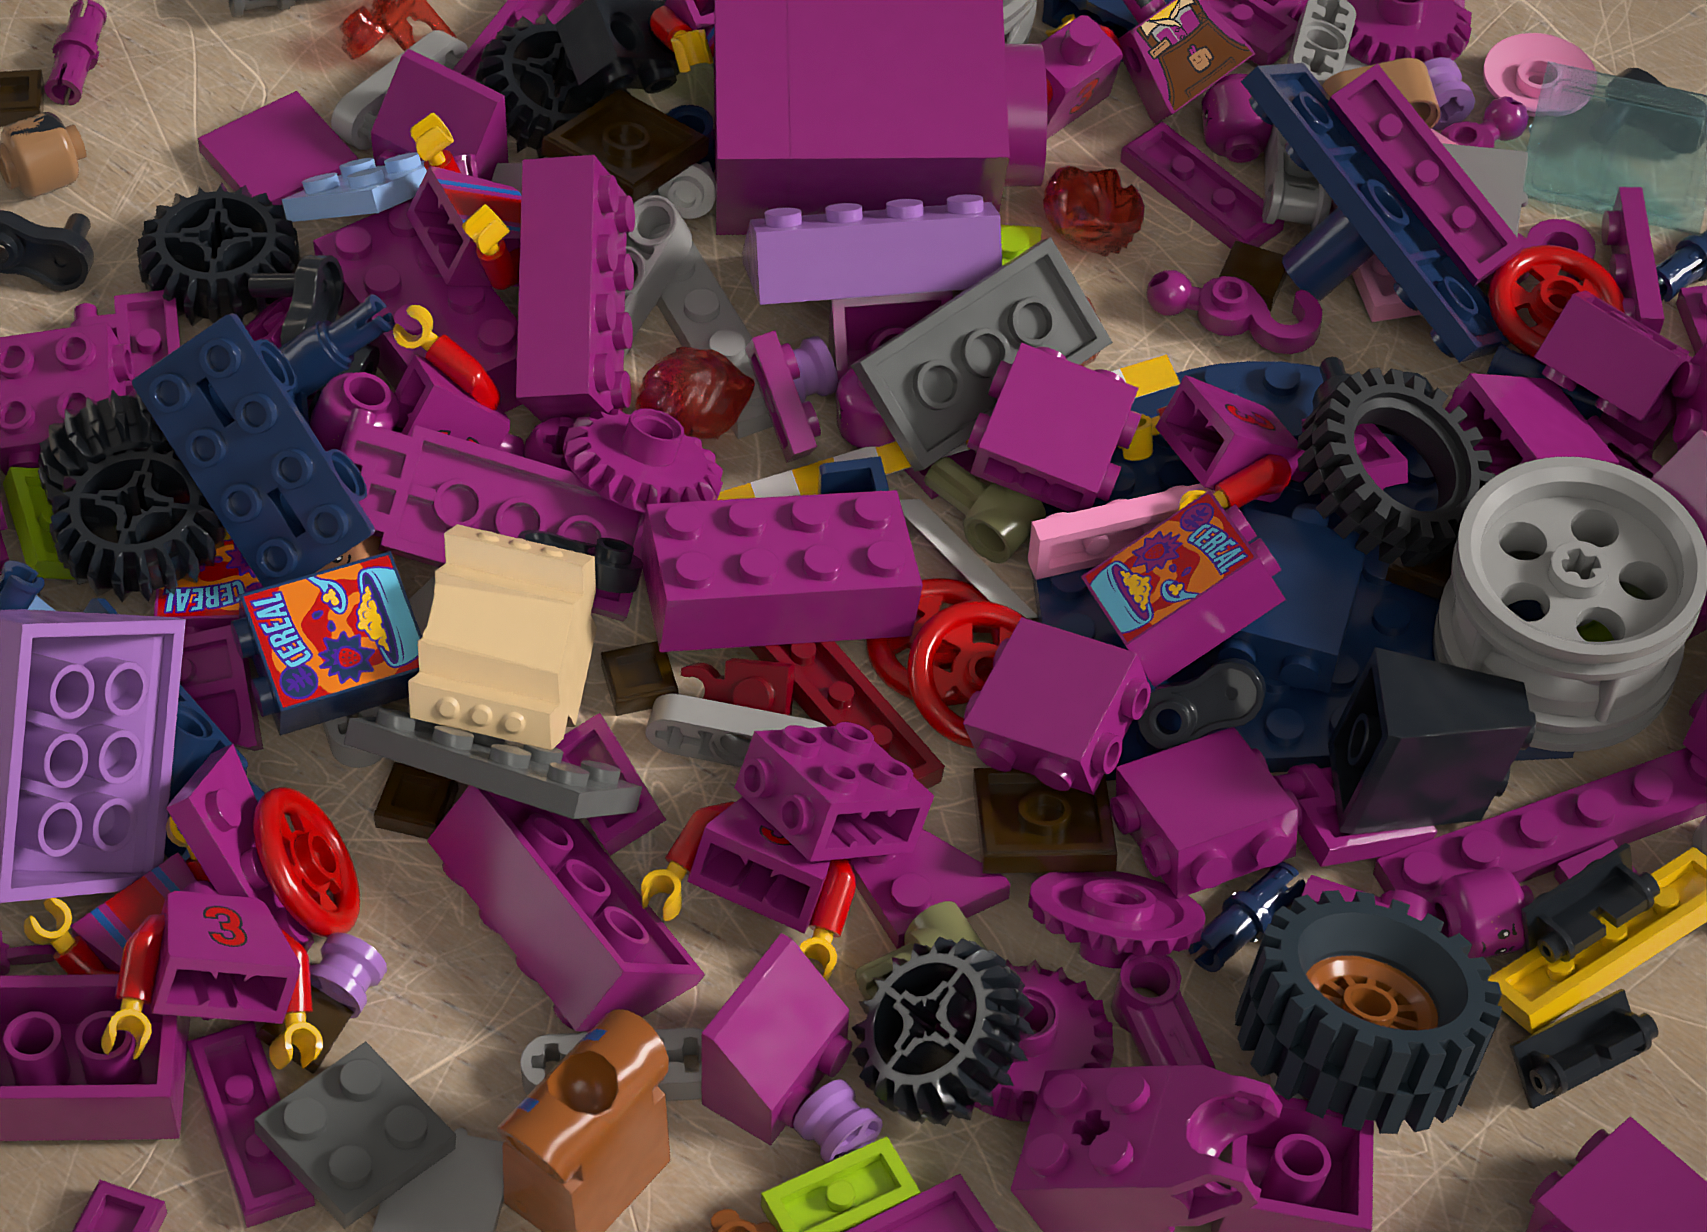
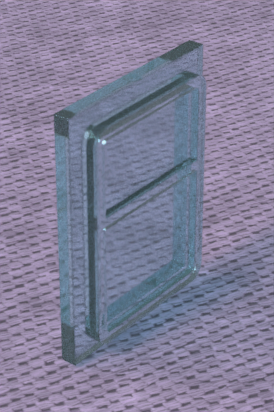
M1548 61L1534 121L1529 126L1530 138L1526 150L1528 152V163L1524 184V193L1528 195V198L1603 215L1606 210H1613L1619 187H1642L1649 225L1699 235L1707 204V95Z

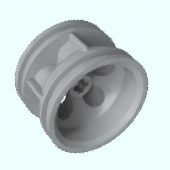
M1551 457L1514 466L1488 481L1475 494L1464 512L1453 550L1452 575L1444 588L1434 625L1433 651L1435 661L1524 682L1529 709L1536 716L1535 733L1529 745L1531 747L1550 751L1582 752L1597 750L1626 741L1648 727L1659 716L1672 693L1682 664L1685 641L1690 636L1697 622L1707 593V546L1703 535L1694 519L1675 497L1647 477L1620 465L1591 458ZM1521 600H1535L1540 603V607L1546 616L1537 621L1526 622L1507 606ZM1592 620H1596L1610 631L1614 641L1587 642L1579 635L1576 627L1584 626Z

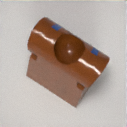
M615 1009L607 1013L496 1128L499 1135L505 1140L502 1144L504 1204L542 1232H605L671 1161L666 1097L664 1092L658 1087L668 1072V1055L664 1043L654 1028L642 1017L629 1010Z

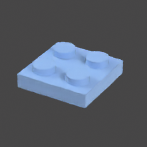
M414 152L386 159L384 166H376L374 158H363L344 163L339 166L341 175L328 173L303 180V191L282 199L286 218L292 222L382 212L414 198L427 172L424 167V161H421L419 154Z

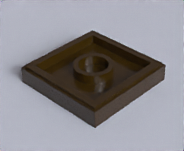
M620 89L543 137L542 155L547 158L595 155L609 174L615 176L617 184L625 194L631 196L634 204L637 200L649 195L708 155L709 138Z
M974 768L973 792L983 874L1116 871L1118 853L1105 774L1094 795L1071 787L1067 791L1053 789L1042 783L1035 775L1014 768L1008 772L999 771L994 768Z

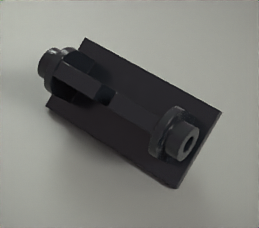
M1624 843L1604 857L1592 861L1584 870L1551 891L1540 894L1531 904L1521 909L1526 953L1538 946L1543 957L1550 963H1554L1559 959L1563 962H1569L1575 955L1606 936V926L1596 919L1599 915L1618 928L1641 912L1647 911L1654 906V898L1660 894L1659 885L1649 873L1643 872L1637 875L1633 872L1631 846Z
M1619 989L1509 1046L1529 1107L1534 1109L1649 1050L1652 1046V1040L1658 1037L1659 1031L1656 1022L1648 1013L1637 1015L1631 1011L1625 990Z

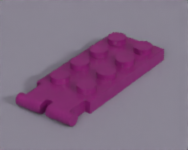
M352 409L340 451L353 461L364 478L367 496L359 504L375 527L373 536L381 538L378 550L384 552L391 551V554L440 568L446 563L444 533L458 524L518 538L520 532L526 530L550 532L596 544L599 538H613L630 544L634 548L633 554L640 558L645 513L626 508L604 498L587 487L573 472L417 425L414 426L411 436L374 426L377 418L376 414L364 409ZM596 588L591 613L624 622L628 616L634 592L614 593Z

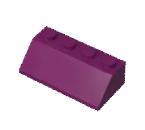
M469 785L427 840L443 861L442 868L445 874L454 883L466 890L480 908L478 914L484 924L502 936L516 954L515 961L519 969L530 979L538 982L554 1003L553 1010L559 1020L575 1031L589 1032L607 1013L615 1009L629 1010L640 1017H644L698 985L705 976V973L649 905L645 909L642 908V898L639 892L579 819H571Z

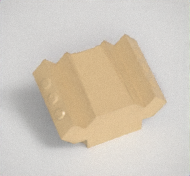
M457 524L444 533L446 563L435 571L433 603L427 627L424 629L422 638L418 640L419 673L408 681L410 718L552 750L563 740L566 727L576 726L597 630V626L591 616L596 593L595 556Z

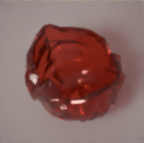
M1066 165L1058 168L1046 182L1043 199L1045 216L1058 235L1072 246L1107 257L1110 253L1119 254L1122 247L1127 248L1128 244L1133 241L1134 234L1141 230L1145 212L1142 197L1132 184L1127 188L1122 187L1117 169L1084 171L1075 166Z
M678 347L675 352L656 361L654 366L647 371L638 390L639 395L635 400L636 410L654 409L674 417L684 428L686 436L719 440V437L737 422L751 399L755 382L754 379L740 371L725 355L715 350Z

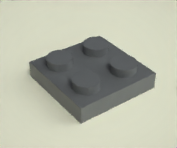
M366 1041L255 1118V1134L344 1229L455 1150L456 1134Z

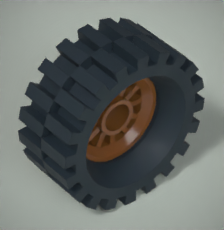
M1339 890L1322 891L1318 904L1306 894L1295 898L1290 910L1282 906L1274 913L1271 924H1268L1235 1013V1025L1241 1026L1237 1036L1242 1051H1255L1250 1065L1260 1077L1275 1073L1278 1079L1274 1090L1288 1101L1297 1093L1309 1099L1305 1111L1323 1119L1327 1109L1343 1114L1342 1126L1360 1131L1365 1120L1376 1121L1378 1131L1381 1134H1398L1403 1120L1408 1123L1413 1132L1427 1130L1430 1128L1434 1117L1442 1123L1451 1118L1457 1106L1462 1107L1500 1019L1502 1007L1498 1006L1502 994L1499 982L1488 981L1492 968L1484 957L1470 959L1467 957L1472 944L1460 933L1450 938L1443 935L1441 929L1444 922L1427 913L1421 921L1407 914L1410 905L1392 899L1389 908L1375 904L1374 894L1356 891L1352 902H1347L1343 899Z

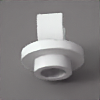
M709 161L703 162L701 165L695 163L658 188L659 196L665 197L673 203L684 219H695L705 215L715 203L716 181Z

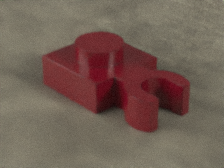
M731 658L725 661V676L720 675L717 669L707 663L698 662L681 668V676L695 677L701 680L705 687L702 699L792 716L795 664Z

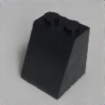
M1375 647L1328 742L1339 831L1355 835L1481 821L1494 796L1500 797L1505 792L1510 777V767L1520 749L1526 750L1529 747L1535 733L1536 716L1529 709L1524 682Z

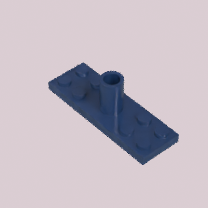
M1304 63L1262 65L1253 69L1241 81L1251 94L1249 98L1250 106L1264 122L1269 125H1275L1287 141L1285 150L1289 157L1301 169L1311 171L1338 206L1282 257L1283 266L1292 281L1301 290L1308 291L1320 301L1375 254L1396 282L1393 284V287L1398 297L1410 309L1420 311L1433 328L1430 331L1432 340L1445 355L1450 358H1456L1461 363L1494 354L1501 344L1508 346L1510 342L1499 330L1491 315L1487 296L1478 285L1473 287L1328 106L1330 96Z

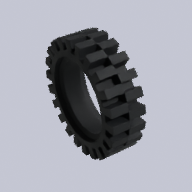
M1369 368L1363 375L1360 372L1350 375L1313 410L1303 423L1302 428L1305 431L1298 437L1297 448L1305 452L1297 459L1299 471L1314 473L1303 484L1308 496L1319 493L1324 494L1325 499L1316 507L1323 519L1334 512L1342 519L1333 529L1340 537L1345 539L1353 530L1360 534L1355 546L1359 551L1367 555L1379 545V561L1392 564L1400 556L1402 566L1414 567L1421 560L1424 565L1431 564L1441 556L1444 557L1454 548L1460 523L1468 504L1475 494L1495 477V474L1484 471L1493 463L1489 450L1474 451L1473 447L1483 439L1477 427L1463 431L1459 423L1468 415L1459 405L1449 414L1442 407L1448 397L1442 390L1436 388L1429 396L1424 395L1426 380L1416 375L1404 384L1403 371L1391 368L1386 374L1382 375L1380 368ZM1373 423L1383 426L1400 435L1417 450L1426 461L1436 480L1439 495L1435 510L1418 511L1411 509L1394 500L1378 487L1366 472L1357 455L1354 444V431L1357 425Z

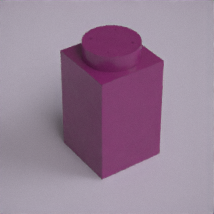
M715 0L714 131L716 235H746L750 219L765 218V211L775 208H797L801 210V215L805 216L826 214L825 208L827 206L841 203L862 205V211L886 210L887 202L898 199L923 201V207L947 205V198L951 196L979 195L983 197V202H991L996 210L1000 212L1004 187H1039L1043 183L1047 147V81L1042 44H1005L1003 0Z

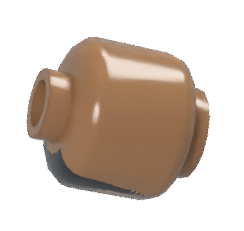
M43 112L4 127L0 135V173L10 190L18 188L25 196L30 198L73 184L79 176L78 160L87 157L86 149L77 127L74 124L65 127L62 121L50 112Z

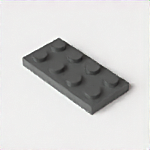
M1049 237L1036 243L852 364L851 367L914 472L926 469L969 440L980 412L989 416L992 415L998 399L988 395L992 381L1001 360L1013 364L1021 342L1035 348L1048 347L1063 354L1068 361L1078 365L1113 342L1052 238Z
M379 708L376 717L349 718L344 740L345 745L571 819L634 813L637 811L642 786L620 780L621 770L609 764L583 760L581 766H576L561 761L563 751L555 747L549 750L524 744V747L520 748L505 743V739L410 718V713L394 709Z

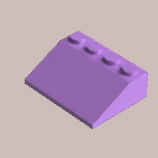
M979 195L951 196L947 198V205L923 207V201L898 199L887 202L886 210L862 211V205L841 203L827 206L825 208L826 214L802 216L801 210L797 208H775L765 211V218L750 219L742 250L743 265L760 305L965 290L1002 266L1001 218L991 202H983V197Z
M28 609L0 610V903L118 892L163 863L168 818L166 807L169 805L185 619Z

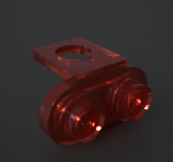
M374 0L371 5L373 9L370 12L365 6H362L351 13L339 26V29L344 34L342 38L344 43L341 49L351 60H355L367 53L388 33L403 51L414 45L416 42L412 34L413 27L406 20L408 16L414 21L425 22L432 31L441 30L457 38L426 0Z

